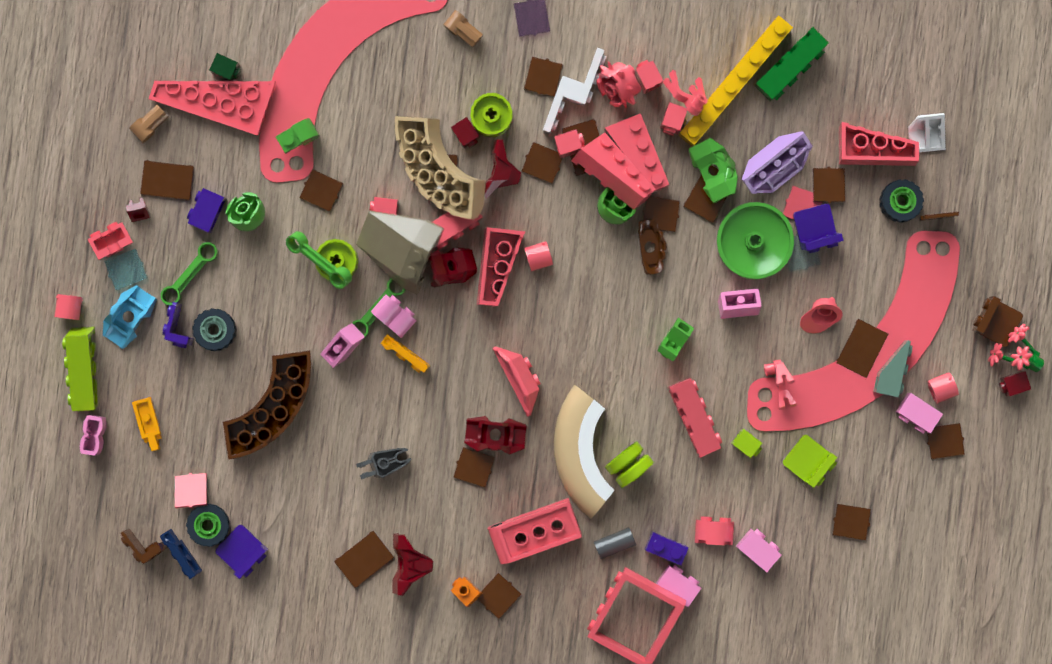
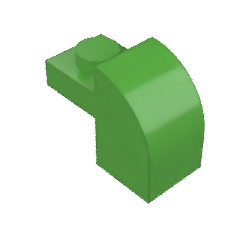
M308 118L292 125L291 128L275 137L286 154L302 144L310 143L320 137L311 119Z
M678 317L662 340L657 351L663 357L674 361L694 328Z

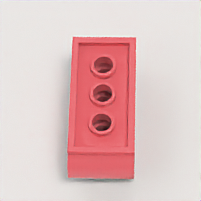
M569 498L496 523L487 528L500 564L511 563L582 537ZM559 520L562 522V526L556 528L552 525V522ZM536 527H542L544 529V532L542 534H537L534 532V529ZM523 533L526 539L518 540L516 535Z

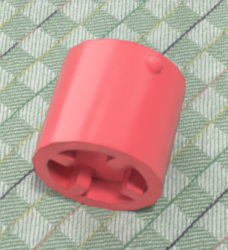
M546 241L524 248L531 271L553 265Z
M57 294L54 317L80 320L82 297Z
M950 372L927 381L929 391L936 404L959 395L957 385Z

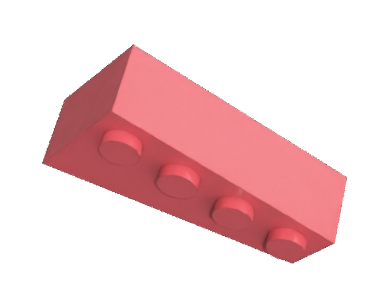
M641 113L605 127L604 131L656 189L655 191L670 185Z
M841 122L839 126V164L916 166L919 162V142L890 136L883 132L871 131L860 126H852L845 122Z
M603 133L581 148L571 160L574 164L577 165L579 163L584 167L588 175L591 176L593 174L598 178L602 186L611 188L614 191V195L633 210L644 203L656 190L606 133Z
M447 212L432 221L444 228L438 245L432 251L437 248L438 250L444 248L452 238L454 240L464 235L463 231L469 228L471 231L479 226V221L483 218L480 214L475 219H467Z
M490 227L484 229L477 305L494 307L499 305L525 231Z
M687 378L667 387L698 456L701 458L721 449L720 444L722 440L718 432L715 433L712 428L714 422L711 416H707L705 412L707 407L703 398L698 396L697 391L699 389L695 381Z

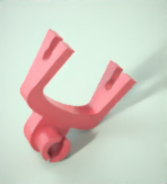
M672 70L669 73L672 82L669 78H665L663 84L676 100L685 104L687 110L692 115L698 116L703 110V106L708 102L702 79L698 77L695 80L698 89H696L695 85L689 87L688 90L692 93L690 95L680 89L676 71Z
M775 360L773 363L764 364L765 375L775 374L777 379L779 410L786 408L785 400L788 401L790 407L797 406V403L787 390L785 377L788 384L795 383L784 363L781 360Z

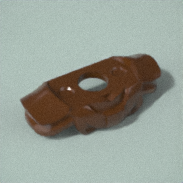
M645 219L639 222L638 231L641 258L645 274L654 275L663 270L667 243L663 238L662 231H659L658 223L652 219ZM649 241L653 242L655 246L651 253L646 252L644 248L645 244Z

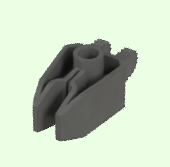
M396 448L370 453L368 460L356 464L357 468L370 464L372 469L371 472L362 473L360 478L364 479L374 475V477L380 479L404 467L411 461V458L402 461L396 458L398 454L406 452L408 449Z

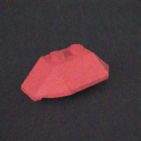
M499 347L492 348L527 417L530 416L539 392L538 385L541 383L536 374H531L529 368L532 366L528 358H523L521 354Z

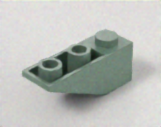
M905 340L879 370L873 392L893 397H899V394L903 393L904 383H902L903 375H906L908 371L906 361L907 357H910L913 346L910 345L911 341Z

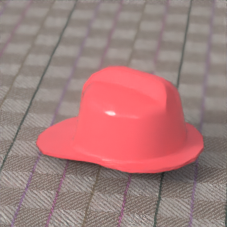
M833 297L829 299L820 298L813 303L812 309L801 317L800 325L808 333H821L841 320L843 313L837 307Z

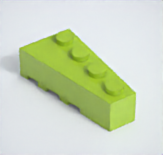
M95 327L71 328L62 340L63 349H66L67 357H64V366L68 368V375H66V386L70 388L68 405H71L72 411L95 410L98 406L97 380L93 379V376H96L97 368L96 362L92 361L96 351V343H93L91 335L95 334Z

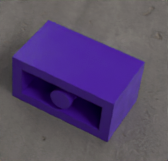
M203 188L202 191H198L194 200L196 205L194 209H190L187 219H189L188 224L212 233L226 198Z
M652 531L645 550L682 565L688 551V546Z

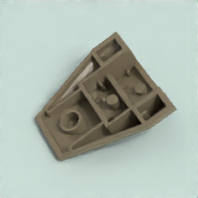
M369 211L356 245L400 287L417 295L424 281L422 274L431 251L438 245L444 228L426 219Z

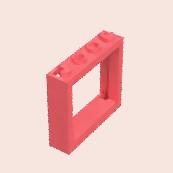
M625 567L623 572L619 571L614 581L617 583L614 588L610 587L605 595V598H607L605 604L601 603L596 611V614H598L596 620L592 619L587 628L589 630L587 637L636 664H652L683 611L686 600ZM626 580L674 606L646 657L598 632L601 623Z

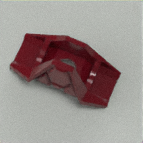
M501 139L495 140L491 154L494 165L491 176L485 182L484 199H487L497 188L516 185L520 182L521 172L507 160L504 143Z
M454 247L445 254L437 250L430 254L428 259L431 262L434 273V281L430 284L434 288L447 284L464 283L477 273L472 249ZM448 261L452 262L454 266L453 271L449 270L447 266Z
M486 416L467 418L464 443L476 451L485 449L501 450L510 455L525 449L527 425L510 418L504 422L489 421ZM493 429H498L501 432L499 440H492L490 438V432Z
M394 533L393 549L398 556V570L392 579V593L404 596L413 582L433 571V559L414 550L404 534Z

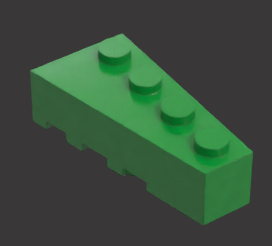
M812 27L754 86L770 102L773 99L777 101L785 93L783 89L787 85L791 87L798 80L796 76L800 72L804 74L812 66L810 62L814 58L818 60L825 53L823 49L829 42Z

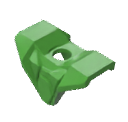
M709 138L688 149L693 167L699 168L706 185L703 189L713 203L736 193L738 181L736 164L729 156L725 147ZM712 164L717 165L719 168V172L715 176L709 173V167Z

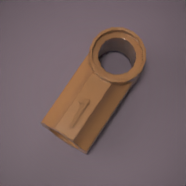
M457 10L443 24L452 34L458 35L472 48L483 36Z
M156 105L143 118L141 117L136 120L129 129L144 143L153 136L155 130L169 116L159 105Z

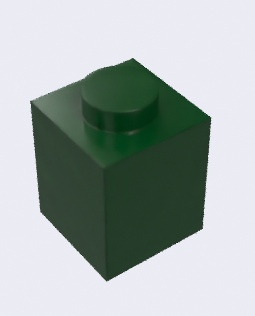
M217 53L209 71L228 81H233L234 78H238L241 69L238 62Z

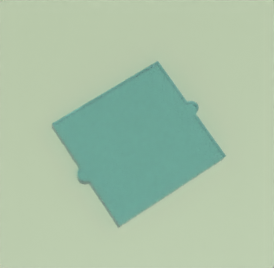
M798 234L794 236L793 251L787 262L789 271L806 270L808 267L821 265L818 252L809 253V251L801 250Z
M136 249L104 261L109 272L108 277L112 279L116 291L148 278L143 268L144 262L140 260Z

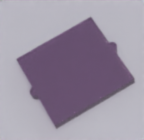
M527 0L514 3L519 37L527 35L536 36L540 33L550 32L545 0Z

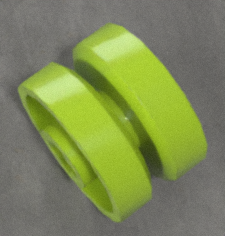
M486 93L474 101L470 117L473 127L479 134L485 137H497L503 135L509 129L513 113L511 105L505 97L497 93ZM494 113V119H490L488 114Z
M327 240L316 251L336 268H347L352 276L358 268L357 252L353 246L344 240ZM336 257H339V259L341 260L340 264H334V259ZM315 264L319 274L330 281V275Z
M638 441L622 451L605 466L611 475H615L623 470L616 477V482L621 488L638 479L654 463L648 454L636 459L643 451Z

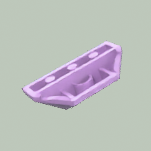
M801 131L777 137L748 161L742 180L752 194L773 193L803 169L809 151L812 149V145L804 132Z

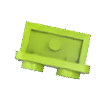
M803 435L782 463L809 486L814 488L822 484L825 480L824 474L828 470H833L837 464L835 460L838 457L828 452L808 435Z

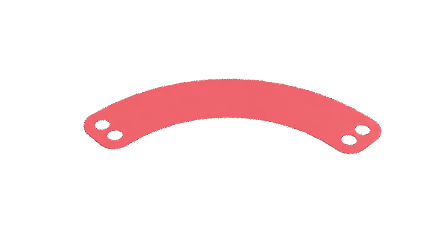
M329 0L318 9L303 25L287 47L272 78V81H276V85L260 129L259 140L260 168L264 177L269 181L278 183L302 180L309 176L314 166L313 141L306 145L302 144L285 154L275 136L291 128L292 125L308 118L315 125L320 102L332 76L347 56L364 40L399 20L439 11L446 5L447 0H436L434 2L427 0ZM299 156L303 159L304 164L300 170H293L290 167L289 162L292 157ZM276 158L282 159L285 164L284 169L281 172H274L270 166L272 160Z
M919 231L908 239L905 264L899 287L888 311L876 327L888 333V336L867 378L837 364V361L820 369L792 376L795 383L788 384L785 377L787 390L797 403V406L790 407L788 401L785 400L786 408L780 410L776 377L757 379L750 385L748 390L747 418L751 426L760 431H788L813 427L855 412L882 396L883 394L873 392L879 370L905 340L911 341L910 345L913 346L911 356L907 357L906 361L909 371L931 344L943 322L952 298L958 272L960 245L956 237L951 233L943 231ZM921 241H926L930 244V252L926 255H921L917 252V244ZM939 242H946L949 245L950 249L947 255L940 256L937 254L936 245ZM762 388H768L772 392V398L767 402H762L758 398V392ZM761 407L770 409L771 417L769 420L761 421L758 418L757 412Z

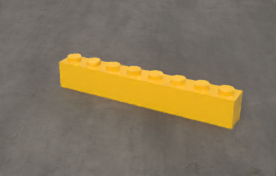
M778 15L709 97L701 113L698 116H693L679 133V136L690 146H694L793 27Z

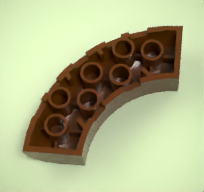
M310 350L272 356L270 383L260 401L247 413L223 422L228 460L240 458L264 448L280 436L292 423L305 400L311 376Z

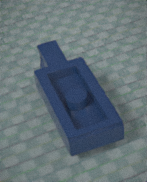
M172 529L160 536L163 544L167 545L170 549L172 557L178 561L182 572L189 579L202 572V569L182 539L179 540Z

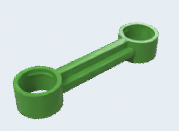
M296 231L287 237V248L295 254L301 252L330 275V282L335 288L343 289L351 283L352 275L350 271L345 267L336 268L308 245L307 237L302 232Z
M205 242L199 246L198 256L172 286H167L161 291L163 303L172 306V303L167 302L165 299V293L168 289L177 291L178 298L174 302H180L181 292L207 262L214 261L217 258L218 248L216 245ZM207 245H211L215 250L214 256L211 259L203 258L201 254L202 248Z
M392 278L389 279L385 292L360 320L352 322L353 324L363 323L366 326L365 337L369 333V326L377 318L371 311L385 294L389 297L392 295L395 297L402 295L406 291L403 288L400 293L392 292L390 289V283L393 281Z

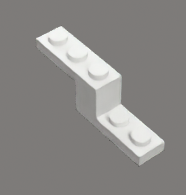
M597 48L585 83L562 76L543 132L550 134L551 130H556L559 122L556 116L558 112L562 113L565 102L562 101L563 99L585 106L586 102L590 103L593 92L590 91L592 84H597L596 80L599 78L598 68L600 65H604L607 57L603 55L605 50Z

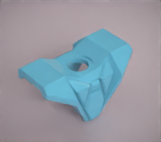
M137 285L121 293L117 303L112 306L109 315L103 321V336L124 349L137 337L135 330L142 319L151 316L157 299ZM126 311H131L134 314L133 321L126 322L123 319Z

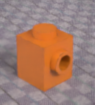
M459 577L452 584L451 592L466 607H470L483 594L467 577Z

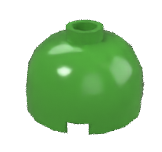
M607 187L598 198V213L607 223L615 225L625 223L636 212V208L633 210L615 196L611 188Z
M245 192L242 193V197L232 199L227 206L226 215L228 216V221L236 229L251 231L259 227L264 221L265 206L256 194Z

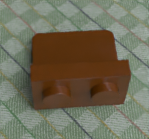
M991 296L984 301L982 305L983 311L975 318L972 331L995 343L1002 344V347H1007L1010 338L1008 334L1014 332V328L1019 326L1023 314L1000 302L1001 299L996 296Z

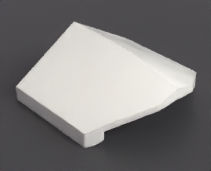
M944 113L917 116L909 125V139L919 142V152L945 150Z

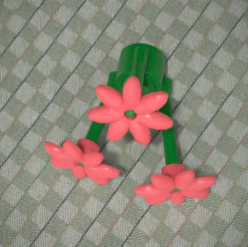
M1022 324L1019 328L1015 327L1014 332L1008 334L1010 337L1009 343L1013 340L1016 343L1019 340L1026 347L1023 350L1021 347H1018L1017 354H1012V358L1003 355L1002 351H1000L1002 344L998 345V343H995L994 349L990 350L991 356L988 358L991 367L994 363H998V360L1003 359L1011 362L1013 367L1017 365L1018 370L1024 367L1025 369L1039 372L1043 368L1044 360L1039 357L1040 353L1025 339L1026 334L1024 332L1029 329V327H1025L1026 324Z

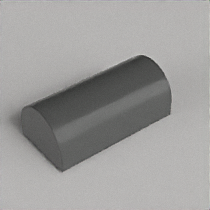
M629 527L594 541L600 559L636 546Z

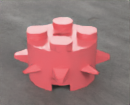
M608 62V68L600 65L601 73L598 74L599 78L596 82L601 95H607L611 100L610 104L615 107L624 105L627 108L626 102L634 105V96L642 90L635 77L634 68L631 65L626 66L621 62H616L613 65Z

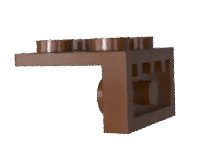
M130 529L120 533L122 536L121 541L126 547L130 546L134 552L132 553L133 557L139 563L145 564L168 548L163 542L158 543L157 541L144 548Z

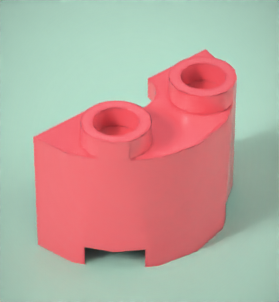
M114 222L108 225V230L103 233L99 230L89 235L90 238L87 240L98 260L106 256L108 258L133 243L122 222L119 224Z
M701 516V520L696 519L695 543L733 545L734 522H731V518H720V521H712V517Z

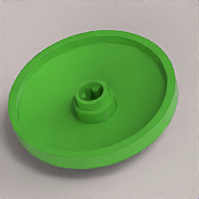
M761 202L745 203L734 208L722 220L717 232V249L721 260L733 273L747 279H762L780 271L790 259L794 247L793 230L786 216L777 208Z

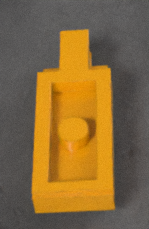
M389 334L380 343L386 350L396 351L395 355L402 361L408 360L412 363L411 367L419 373L421 371L423 373L426 372L430 367V364Z
M152 397L132 402L141 438L144 440V443L149 442L151 451L159 450L158 439H162V433Z

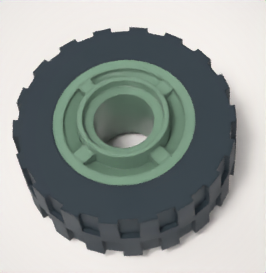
M211 308L210 310H204L194 320V326L192 327L195 341L201 347L216 352L228 348L233 343L234 337H236L235 321L228 313L221 309ZM213 325H218L219 332L216 335H211L210 328Z

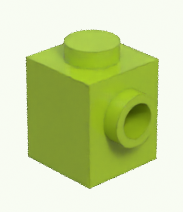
M743 428L731 443L749 458L752 456L756 457L762 450V447H760L762 442Z

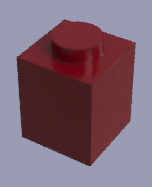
M467 117L451 127L463 148L467 146L471 148L478 143L477 139L480 136Z
M1020 371L1000 378L1001 383H999L1002 394L1005 393V396H1013L1031 390L1026 371Z

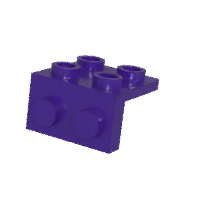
M822 204L793 213L801 250L814 253L820 251V247L827 246V248L838 246V242L844 241L842 233L836 232L829 204Z
M173 302L172 306L169 305L167 310L168 324L164 325L162 335L165 336L164 340L173 341V346L186 348L187 345L192 346L194 338L175 334L182 304Z
M238 525L216 548L215 552L235 571L234 575L240 579L243 576L247 578L254 570L251 567L256 562L260 564L267 557L265 552L268 548L243 525Z

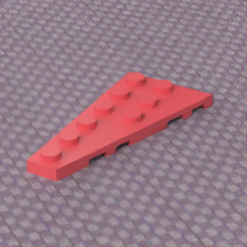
M154 81L149 100L258 136L276 81Z

